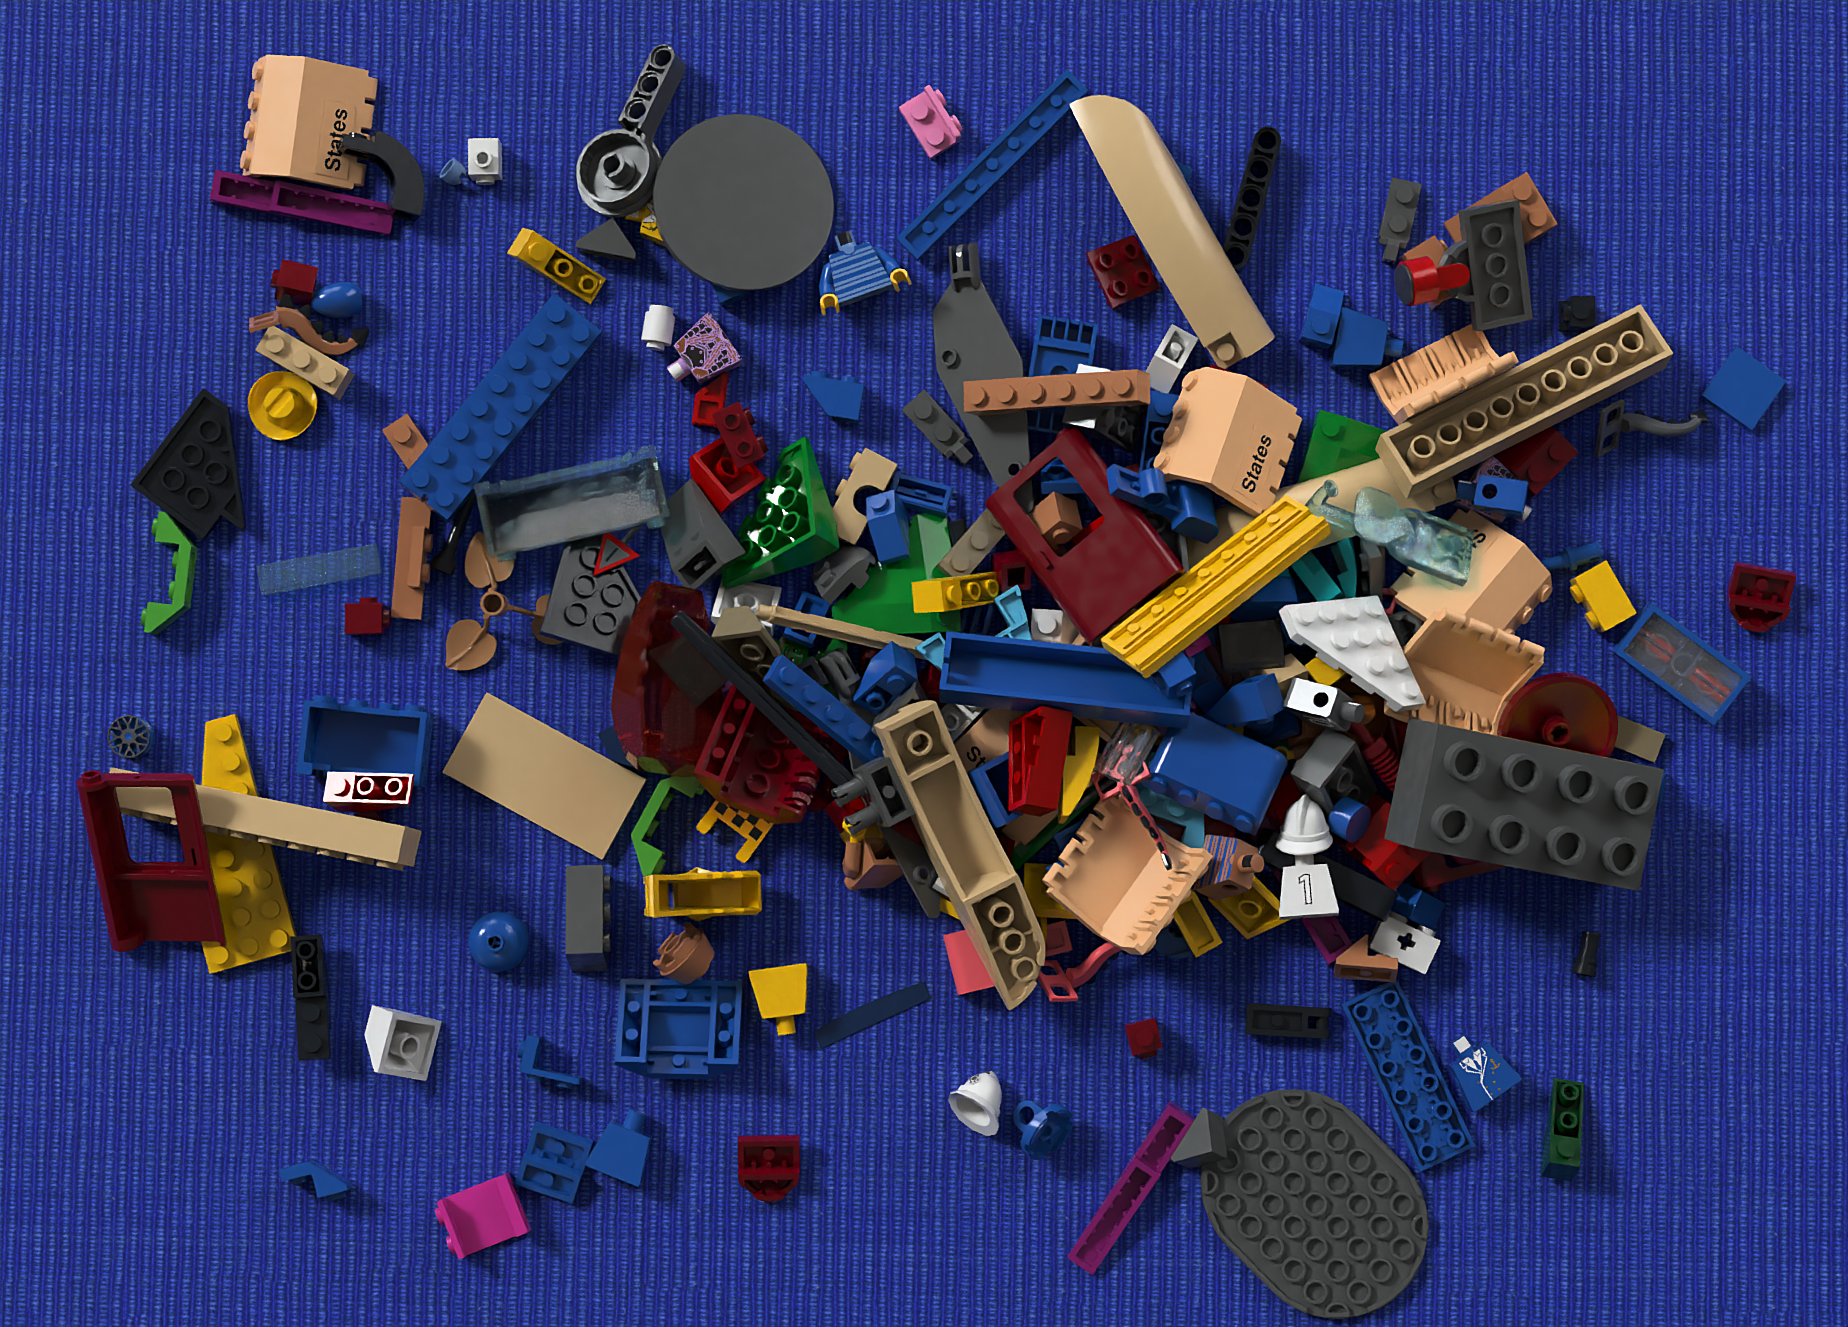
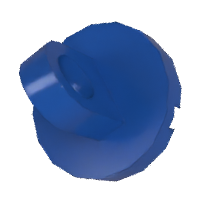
M1025 1100L1020 1102L1014 1110L1013 1119L1017 1128L1023 1132L1021 1140L1022 1151L1033 1160H1042L1047 1157L1044 1154L1048 1151L1052 1153L1057 1151L1072 1131L1073 1123L1070 1121V1118H1073L1072 1112L1062 1104H1052L1044 1108L1041 1104L1034 1101ZM1032 1108L1034 1118L1027 1124L1025 1122V1114Z

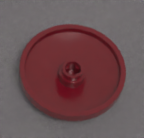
M1566 672L1552 673L1532 680L1513 695L1500 717L1497 735L1609 758L1617 739L1618 718L1611 699L1595 682L1579 674Z

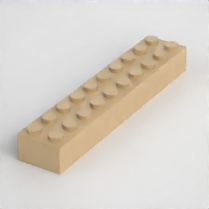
M1640 304L1381 434L1375 450L1405 498L1408 499L1665 369L1673 352Z
M111 767L109 773H137V772H132V771H127V770H122V769H117V768H112V767ZM196 784L205 831L257 841L259 836L258 842L286 847L288 842V848L315 853L317 847V854L344 859L345 853H347V860L374 865V860L376 859V866L403 871L404 865L414 867L421 836L420 830ZM116 787L121 814L177 825L172 795L168 788Z

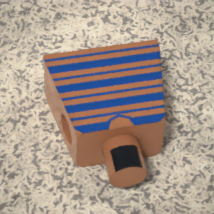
M1206 835L1203 848L1213 857L1208 862L1206 873L1201 878L1196 879L1193 890L1215 901L1247 892L1252 887L1254 873L1261 872L1264 868L1263 857L1259 854L1256 847L1240 839Z

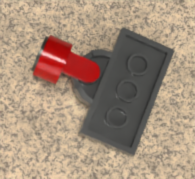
M1509 199L1458 210L1462 241L1451 245L1443 253L1438 267H1435L1429 257L1424 256L1401 261L1395 269L1394 281L1396 291L1400 300L1405 305L1410 307L1436 301L1439 291L1444 290L1448 296L1456 300L1469 302L1474 331L1487 330L1533 319L1518 199Z

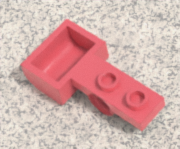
M1066 920L1047 924L1045 957L1073 950ZM966 930L943 935L958 995L995 986Z

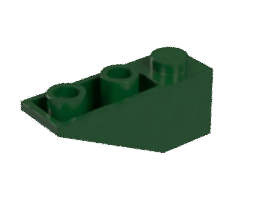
M1557 1078L1553 1079L1542 1149L1541 1177L1572 1181L1580 1168L1584 1083Z

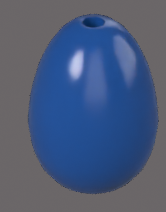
M337 282L327 285L314 293L312 306L316 312L324 316L333 318L352 317L362 310L360 287L350 282Z

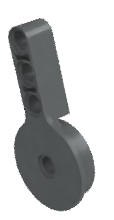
M658 45L651 51L618 119L619 124L623 128L599 134L584 147L578 158L576 178L579 193L584 202L600 215L607 217L628 216L641 210L653 199L654 181L663 160L659 149L654 143V136L685 72L684 62L669 45Z

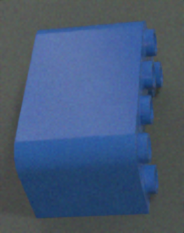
M314 695L313 701L304 700L296 774L327 777L328 772L415 775L413 786L426 787L434 716L428 713V708L417 705H405V710L398 711V705L380 703L379 708L367 707V701L349 700V705L337 704V698Z

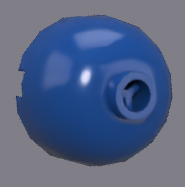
M501 911L487 913L479 918L470 930L468 939L470 954L479 966L488 971L503 972L512 970L521 964L528 954L529 932L522 920L512 913ZM496 944L500 945L498 948H493Z

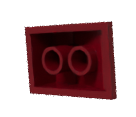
M1551 426L1493 456L1518 480L1528 482L1527 497L1530 499L1579 452Z

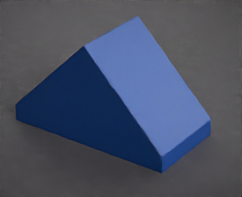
M1402 882L1394 890L1399 896L1391 911L1418 925L1434 930L1446 903Z

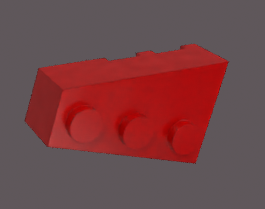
M1041 706L1009 722L1010 812L1041 817L1057 810L1073 712Z

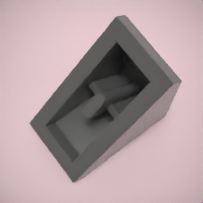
M613 217L577 240L575 246L580 253L635 264L638 263L639 259Z
M1203 1107L1170 1159L1189 1169L1227 1159L1223 1117Z

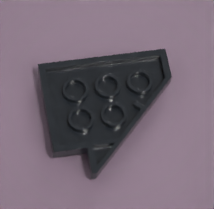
M203 388L130 486L204 540L222 517H225L243 531L246 529V520L230 407Z
M572 519L568 527L539 634L627 661L635 634L658 641L662 633L623 565L593 577L604 532L599 527Z

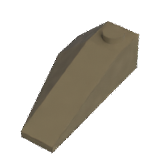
M748 605L723 609L711 638L757 683L765 685L764 690L781 706L796 712L799 711L763 682L775 658L782 655L778 644Z

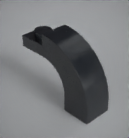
M377 130L371 137V141L366 140L367 137L360 133L350 132L349 135L344 134L339 140L337 153L372 162L386 175L390 186L386 214L415 222L422 212L424 181L420 168L409 150L395 138Z

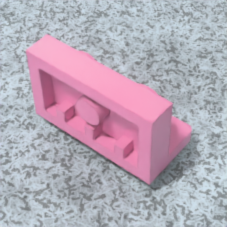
M928 85L924 88V92L899 106V111L931 160L961 142L960 132L963 131V128L955 115H948L944 108L947 102L938 89L933 91L932 87Z

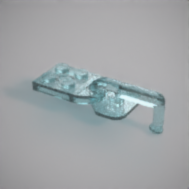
M1326 480L1324 485L1305 504L1313 515L1318 518L1321 516L1326 518L1327 523L1355 533L1361 539L1376 545H1385L1390 554L1406 566L1462 587L1468 581L1474 538L1473 530L1418 509H1401L1390 494L1373 487H1364L1357 493L1354 513L1326 503L1328 498L1338 495V487L1332 480Z

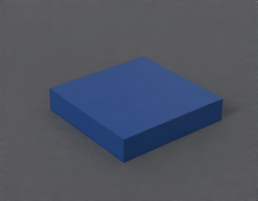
M1736 346L1700 397L1750 432L1784 386L1786 380Z

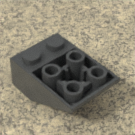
M1079 364L1076 373L1112 370ZM1147 405L1066 407L1062 423L1072 429L1079 428L1082 434L1132 453L1134 445L1139 440V428L1142 417L1147 411Z
M693 478L686 482L656 510L671 568L689 594L710 584L745 553V550Z

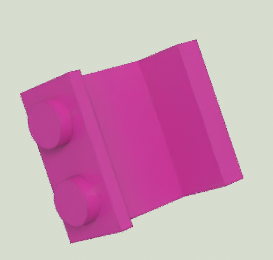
M509 1172L437 1201L436 1217L441 1226H446L449 1237H446L448 1248L452 1255L457 1254L459 1260L469 1254L514 1236L518 1237L531 1230Z

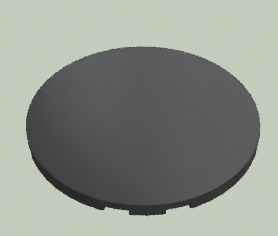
M745 114L718 116L705 120L687 130L673 143L665 154L653 187L652 203L654 205L656 226L666 248L689 273L704 282L707 281L729 291L770 290L792 281L815 261L828 239L834 214L833 192L827 172L819 157L795 132L775 121L759 116Z

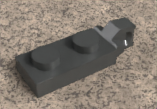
M1393 177L1390 181L1378 238H1380L1379 244L1385 245L1382 262L1394 264L1398 250H1405L1409 243L1422 186L1420 183Z
M925 390L920 392L902 409V412L941 455L944 454L947 459L954 455L963 466L973 459V455L964 446L968 442L965 434Z

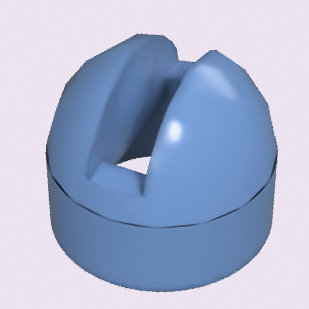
M452 158L443 167L439 177L451 185H458L462 183L459 176L465 178L466 170L458 160Z

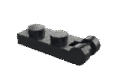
M1246 1003L1245 1034L1331 1039L1328 1019L1332 1017V1008ZM1308 1016L1316 1017V1028H1308Z

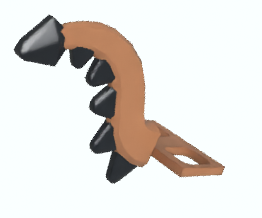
M285 294L282 297L275 311L249 318L250 333L279 325L281 322L283 329L292 328L306 345L327 355L344 354L354 349L357 345L364 346L369 335V328L367 327L351 330V338L349 339L344 334H340L338 341H334V333L331 330L321 335L324 323L320 320H310V305L307 304L296 309L289 294Z

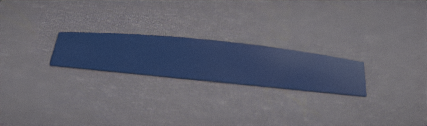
M924 982L915 984L862 1005L816 1030L814 1034L820 1047L823 1048L924 1002L931 997Z

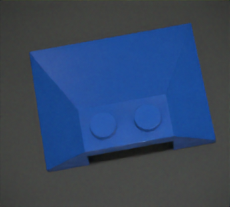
M620 979L615 1065L645 1078L709 1080L737 1068L739 1065L742 981L694 980L690 984L685 985L675 980Z

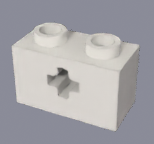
M1391 911L1386 922H1377L1369 939L1368 948L1379 954L1398 958V963L1419 973L1426 974L1441 941L1434 938L1436 932L1422 925H1419L1417 929L1406 925L1407 918ZM1408 933V940L1412 942L1411 946H1404L1401 949V943L1397 939L1399 936H1406Z

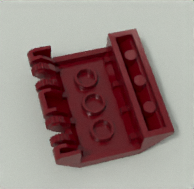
M733 684L729 689L693 772V776L716 801L773 824L796 823L803 820L807 806L810 803V798L805 793L814 792L822 774V770ZM783 707L829 753L831 752V748L827 744L835 740L805 715Z

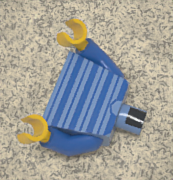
M852 231L842 232L835 236L840 252L831 254L829 256L830 262L825 264L822 269L819 282L821 312L823 315H826V308L835 307L836 313H839L840 307L891 290L892 284L898 292L900 291L899 282L907 281L911 285V280L907 271L901 269L897 261L883 249L872 247L869 242L856 245Z

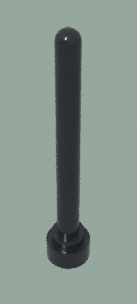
M483 482L459 510L442 552L439 551L437 556L433 557L430 568L453 576L457 566L454 563L456 560L454 554Z

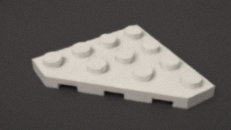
M1378 595L1285 605L1279 610L1290 639L1300 646L1303 643L1317 651L1316 657L1333 669L1337 670L1340 667L1352 676L1351 681L1369 694L1376 692L1387 700L1386 705L1395 712L1419 709L1426 703Z

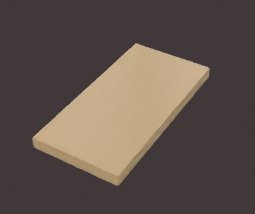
M487 692L443 770L444 774L601 860H604L647 779Z

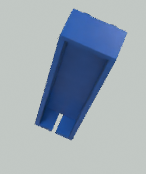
M553 293L400 479V485L421 502L428 496L429 499L426 501L427 507L449 524L599 341L602 331Z
M946 632L939 687L940 703L1030 712L1044 706L1073 712V717L1181 729L1188 728L1192 690L1184 696L1177 697L1175 695L1167 699L1163 691L1158 692L1150 677L1144 678L1141 673L1104 648ZM1187 657L1188 661L1194 668L1195 658Z

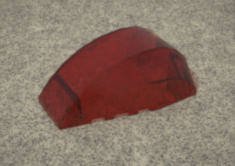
M654 581L649 584L638 602L627 626L620 649L611 700L614 730L625 758L637 770L678 777H694L695 767L724 703L721 688H724L725 684L723 676L717 674V669L670 623L678 612L684 611L706 633L707 630L711 629L702 590Z

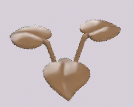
M477 532L469 544L465 557V573L469 582L477 588H485L491 584V588L482 596L480 601L481 609L485 613L483 615L484 626L482 628L477 621L465 619L458 621L451 627L446 639L445 665L453 670L466 671L476 669L487 664L493 658L497 649V640L493 635L486 633L490 626V618L502 617L508 611L535 617L531 628L539 641L549 645L563 643L562 641L539 634L550 594L538 598L535 612L510 605L506 596L496 592V582L505 581L511 576L515 560L511 550L505 544L482 532Z

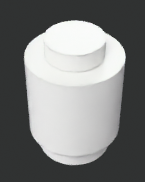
M650 305L649 311L645 313L641 341L647 343L646 348L664 351L665 346H671L676 318L673 316V308L662 305Z

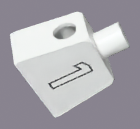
M1313 854L1295 855V866L1283 867L1279 920L1338 916L1339 908L1327 864L1314 865Z

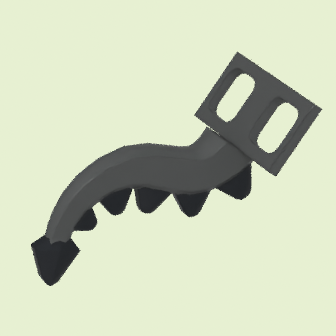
M1621 399L1601 410L1594 456L1600 457L1617 448L1621 430L1626 434L1631 431H1642L1664 437L1681 436L1693 432L1701 423H1707L1706 413L1703 409H1700L1688 415L1691 420L1682 418L1680 424L1675 419H1669L1665 423L1661 416L1647 417L1642 410H1636L1634 413L1624 412L1625 401ZM1613 410L1612 421L1606 424L1607 415ZM1613 434L1612 443L1603 448L1604 439Z

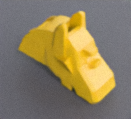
M695 867L685 874H653L643 877L646 899L644 915L647 917L687 916L699 922L713 916L755 915L762 910L761 875L756 870L712 872ZM668 884H673L674 907H669Z

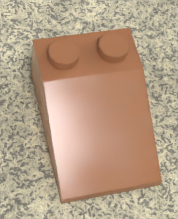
M1527 172L1468 207L1518 199L1524 246L1552 231L1558 224ZM1458 213L1443 223L1454 243L1462 241Z

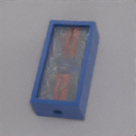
M1650 602L1645 605L1611 650L1713 726L1751 678L1749 674Z

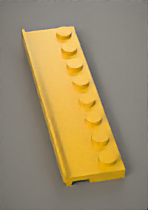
M1285 495L1100 639L1104 649L1137 670L1147 679L1331 534L1330 525L1327 523L1326 518L1323 516L1318 518L1311 513L1308 507Z

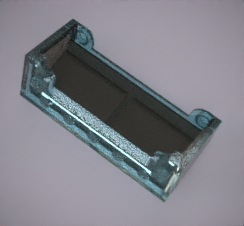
M653 444L640 447L639 451L635 453L636 456L632 452H627L623 456L511 481L502 480L500 481V486L498 483L490 484L489 481L474 484L489 557L492 559L497 558L499 563L516 559L515 554L644 525H647L648 529L666 526L665 521L672 518L658 450Z

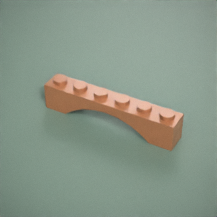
M1138 369L963 381L964 412L976 416L1000 415L1055 407L1150 405V374Z

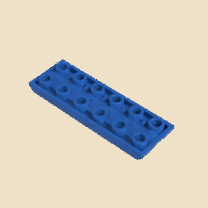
M1397 978L1395 983L1387 982L1342 1003L1341 1006L1419 1172L1474 1147L1475 1144Z

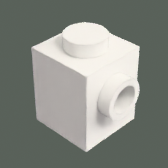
M498 138L468 139V175L472 181L476 180V184L492 185L495 183V180H502V144Z

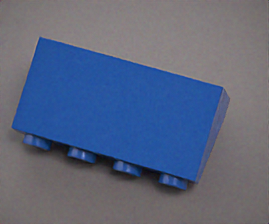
M1190 712L1187 729L1167 727L1149 767L1151 776L1143 781L1142 786L1149 788L1154 793L1162 794L1178 801L1183 806L1191 807L1207 814L1212 819L1220 820L1236 827L1239 831L1256 836L1288 762L1286 757L1279 751Z

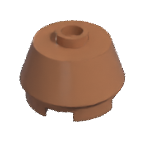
M689 922L684 924L683 928L685 930L679 935H676L674 932L669 935L657 951L662 956L659 960L653 961V964L660 970L662 976L685 985L703 976L714 957V950L702 928H696Z

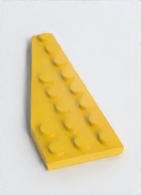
M237 714L205 722L202 786L259 797ZM205 831L227 940L226 946H220L219 942L201 941L209 973H216L290 952L291 937L297 936L273 846L258 842L259 836L257 841Z

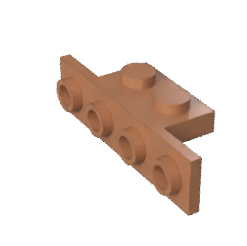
M413 497L401 498L391 618L422 620L425 582L429 583L430 564H427L428 552H432L433 534H430L432 510L426 505L428 499L421 502Z

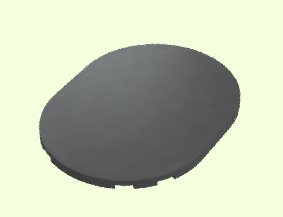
M1281 1089L1266 1092L1245 1101L1230 1112L1223 1120L1227 1159L1202 1165L1200 1176L1201 1196L1207 1217L1213 1229L1226 1246L1277 1297L1291 1307L1311 1315L1331 1319L1359 1316L1371 1313L1385 1306L1403 1292L1416 1275L1422 1263L1428 1238L1429 1221L1422 1190L1411 1171L1395 1153L1350 1109L1328 1096L1313 1091Z

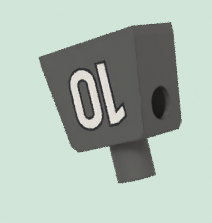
M1295 677L1292 679L1283 704L1286 709L1306 724L1317 728L1346 732L1349 730L1351 722L1360 723L1364 717L1363 705L1357 704L1340 689Z

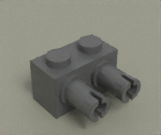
M877 757L852 770L854 773L853 780L831 790L832 796L838 797L835 799V802L839 807L862 795L867 801L866 808L844 818L846 825H851L847 828L852 835L875 823L878 826L890 827L915 814L890 757Z

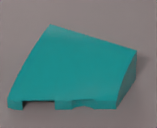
M1351 537L1330 546L1341 573L1337 577L1346 599L1355 598L1357 582V555L1359 554L1357 537Z
M1311 550L1291 565L1318 602L1339 600L1345 597Z

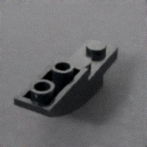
M322 934L291 937L293 998L296 999L298 1060L331 1059V1005Z

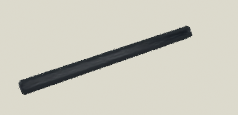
M684 611L678 612L672 618L671 625L838 787L854 779V776Z

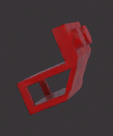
M1374 794L1366 804L1371 810V820L1363 836L1353 843L1335 834H1332V838L1350 857L1367 867L1385 886L1395 890L1431 851L1415 849L1385 840L1391 805Z

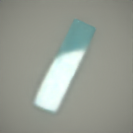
M376 543L256 566L262 596L383 574L378 544Z

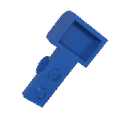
M1113 464L1106 470L1110 495L1170 518L1172 531L1206 544L1218 535L1219 530L1212 492L1206 486L1180 479L1165 482L1163 471L1156 468L1146 469L1138 474Z

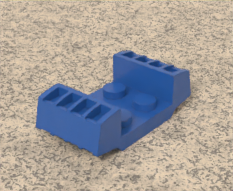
M1038 314L1028 377L1076 374L1079 364L1092 366L1098 324ZM1066 407L1027 410L1028 429L1058 434L1063 429L1069 427L1062 423Z

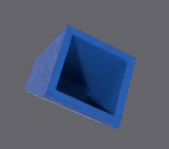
M1009 751L966 772L993 830L1023 815L1022 813L1009 811Z

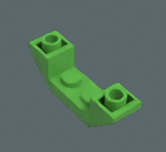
M161 511L158 512V518L153 520L152 536H156L155 542L179 546V549L174 552L172 567L176 569L175 581H171L169 586V599H172V605L148 602L147 609L142 610L141 626L144 627L145 633L152 635L159 634L190 609L198 549L170 514Z
M694 771L660 780L631 833L643 877L653 874L660 875L667 861L663 859L664 851L644 840L646 836L652 838L660 823L655 820L660 810L666 811L674 798V795L670 793L672 788L691 798H695L697 794L702 796L706 790L693 776Z

